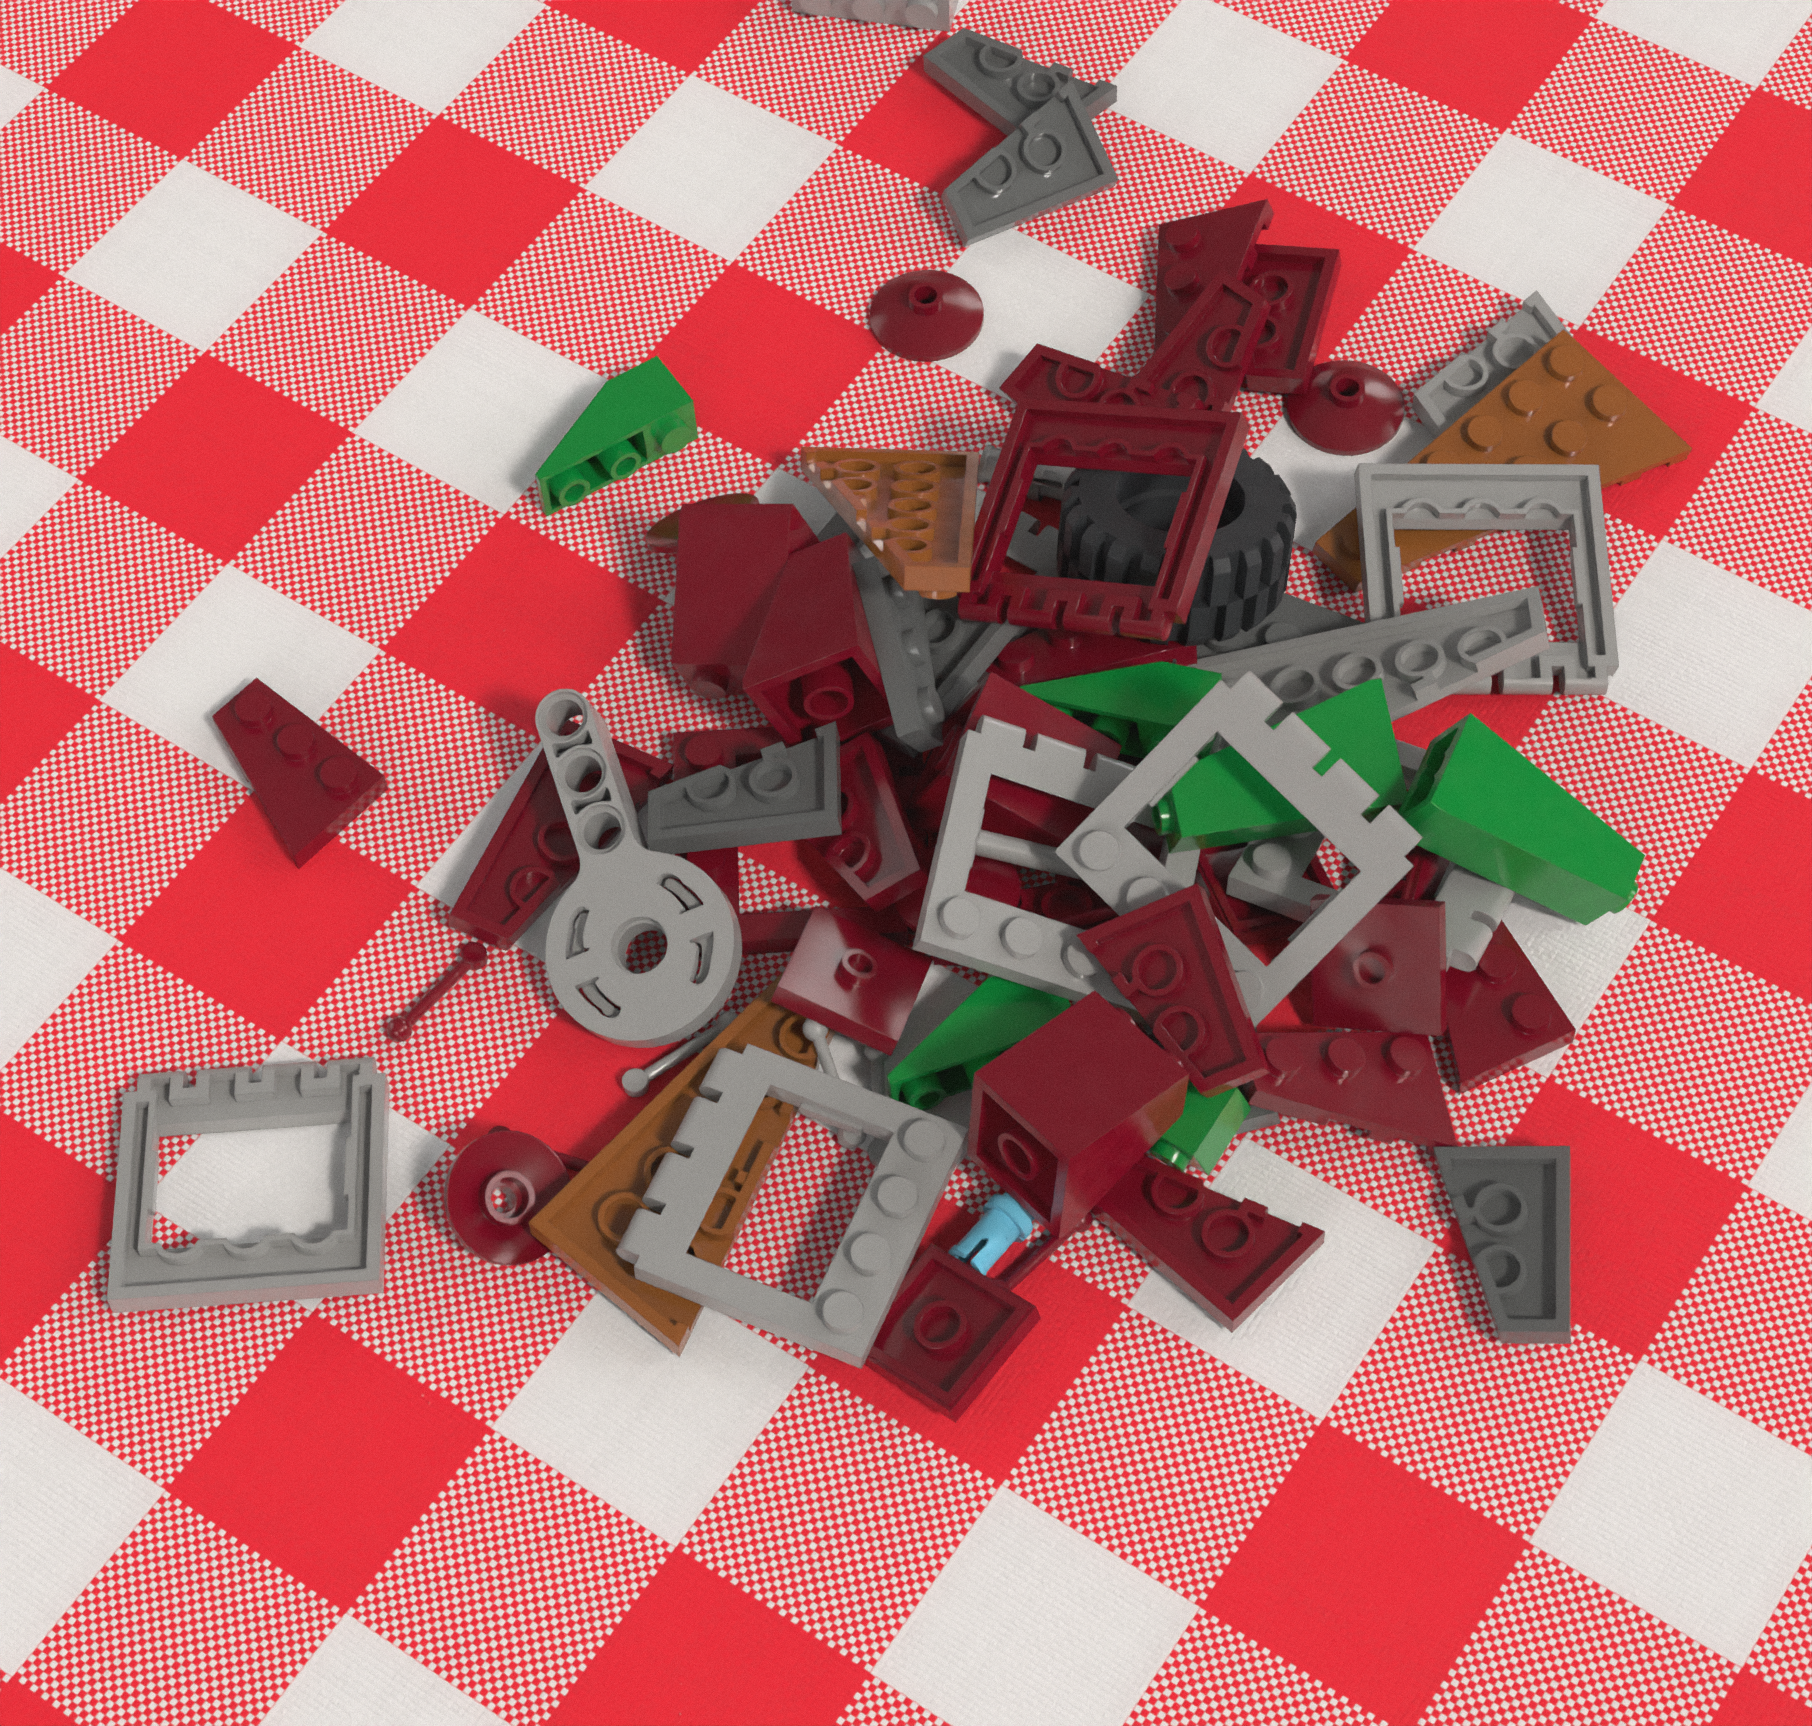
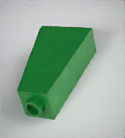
M1381 678L1368 680L1296 714L1331 748L1330 752L1313 768L1323 776L1341 758L1380 795L1362 814L1369 823L1388 805L1397 813L1399 812L1407 790ZM1281 722L1270 727L1274 730ZM1231 745L1199 760L1154 807H1151L1155 831L1158 836L1166 835L1169 854L1319 831Z
M1469 713L1430 741L1398 812L1423 837L1417 844L1418 846L1585 926L1609 911L1613 914L1622 911L1632 901L1638 891V883L1635 880L1645 855L1473 714Z

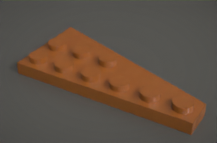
M1563 329L1407 464L1599 465L1601 489H1604L1616 483L1621 486L1639 479L1643 472L1663 464L1671 466L1686 460L1692 448ZM1355 507L1315 542L1312 550L1354 593L1363 590L1357 509ZM1394 529L1395 547H1400L1402 574L1418 568L1422 561L1452 549L1455 553L1475 544L1477 539L1499 530Z
M801 446L802 472L904 590L918 591L920 596L929 599H949L955 597L957 592H970L979 452Z
M784 971L529 1221L530 1233L678 1357L681 1356L704 1306L635 1279V1264L622 1259L616 1253V1249L637 1209H645L658 1215L661 1214L647 1207L643 1203L642 1198L665 1154L671 1152L688 1159L690 1158L677 1152L671 1146V1142L695 1097L713 1101L705 1097L699 1088L719 1049L727 1048L743 1054L747 1044H751L818 1070L820 1061L814 1043L803 1034L802 1027L807 1018L771 1001ZM828 1028V1033L825 1036L828 1046L836 1032ZM765 1095L686 1252L687 1254L723 1268L799 1107Z

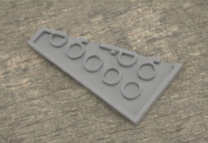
M1536 586L1197 659V664L1188 665V667L1222 673V681L1230 688L1250 670L1283 702L1282 706L1266 722L1269 726L1283 721L1292 712L1298 714L1368 680L1381 678L1390 719L1393 722L1550 648L1543 604L1539 588ZM1219 733L1209 755L1230 746Z

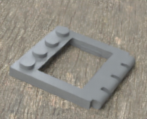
M1358 463L1354 473L1365 623L1400 616V608L1404 604L1400 547H1395L1394 529L1568 530L1579 642H1549V649L1491 676L1498 677V688L1501 695H1550L1553 689V676H1558L1559 688L1562 695H1605L1607 693L1608 676L1614 675L1619 667L1599 465ZM1489 676L1451 695H1489L1492 677Z
M1249 670L1232 688L1220 680L1054 852L1119 916L1186 888L1126 828L1148 805L1154 807L1199 761L1196 756L1219 733L1361 871L1351 879L1350 883L1339 894L1334 892L1288 938L1291 943L1278 956L1274 957L1267 967L1215 917L1255 1028L1414 867L1405 856L1423 837L1390 805L1369 823L1362 814L1380 795L1341 758L1323 776L1313 768L1330 752L1331 748L1294 712L1289 714L1273 730L1266 722L1282 706L1283 702Z
M982 715L976 730L968 729L960 739L912 949L1078 1002L1095 990L1113 1007L1126 1011L1134 1021L1148 1025L1133 1004L1124 997L1112 982L1111 976L1097 958L1087 950L1076 936L1086 930L965 891L985 811L983 807L991 774L1096 809L1137 766L1096 753L1088 770L1083 768L1086 749L1039 733L1035 734L1030 748L1026 749L1023 748L1026 736L1025 728ZM1148 805L1136 817L1134 822L1154 828L1151 806ZM1164 835L1159 862L1187 888L1194 885L1201 849L1169 854L1166 835Z
M1395 739L1406 789L1409 790L1426 749ZM1320 831L1250 841L1228 876L1226 894L1305 922L1310 917V899L1316 894L1332 895L1334 892L1340 893L1338 890L1302 878L1303 873L1318 851L1325 836ZM1458 864L1454 865L1435 901H1445L1446 972L1450 966L1466 972L1475 970L1493 936L1492 932L1497 929L1515 895L1514 891Z
M747 1044L743 1054L727 1048H721L717 1052L699 1088L705 1097L713 1101L695 1097L671 1142V1146L677 1152L690 1158L688 1159L671 1152L665 1154L642 1198L643 1203L647 1207L661 1214L658 1215L645 1209H637L616 1249V1253L622 1259L635 1264V1279L862 1369L968 1142L969 1128L751 1044ZM765 1095L799 1107V1112L858 1136L866 1133L889 1142L812 1303L686 1253Z
M375 1057L328 1060L327 1077L319 1078L316 1061L263 1065L261 1082H254L251 1066L197 1070L196 1087H189L186 1071L139 1074L137 1091L123 1093L107 1302L112 1312L121 1313L384 1293L390 1086L386 1073H377ZM351 1123V1137H346L343 1194L345 1201H348L347 1229L332 1230L326 1238L298 1239L295 1233L265 1235L258 1243L231 1244L227 1238L197 1240L193 1247L163 1249L160 1243H152L159 1172V1137Z

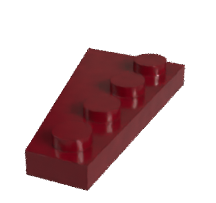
M568 720L562 727L561 736L573 734L581 725ZM611 738L636 813H638L648 803V791L662 787L670 780L673 773V764ZM544 748L540 751L449 914L450 927L505 951H508L577 878L580 871L579 854ZM594 771L586 775L580 784L579 792H588L594 789L600 782L602 771ZM613 827L606 830L599 839L598 849H604L621 831V827Z

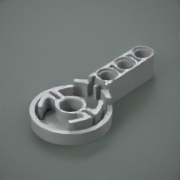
M572 689L555 690L546 695L539 703L535 714V723L579 854L580 871L575 882L559 901L549 923L545 942V962L549 982L564 1009L583 1027L605 1041L633 1048L658 1047L679 1041L709 1022L726 1002L734 987L742 957V937L738 918L727 896L703 870L681 857L648 849L604 718L581 693ZM583 715L581 726L577 731L568 736H561L562 727L570 718ZM594 771H602L600 782L594 789L588 792H579L580 784L586 775ZM613 827H621L620 837L613 846L607 849H598L599 839L606 830ZM664 878H673L667 879L664 887L661 886L662 880ZM674 879L681 880L686 887L692 890L701 899L704 905H702L679 881ZM678 899L682 900L688 906L689 911H686V909ZM575 924L576 932L572 946V957L569 958L570 941ZM653 930L664 933L667 939V951L659 965L645 973L639 974L629 971L625 955L632 939L645 931ZM702 952L701 967L696 980L698 984H695L693 981L698 968L699 953ZM579 988H582L583 992L587 995V997L596 1006H598L606 1016H603L598 1009L592 1006L583 997V995L579 991ZM609 1000H611L615 1005L619 1006V1007L621 1008V1010H618L617 1008H615V1007L609 1002Z

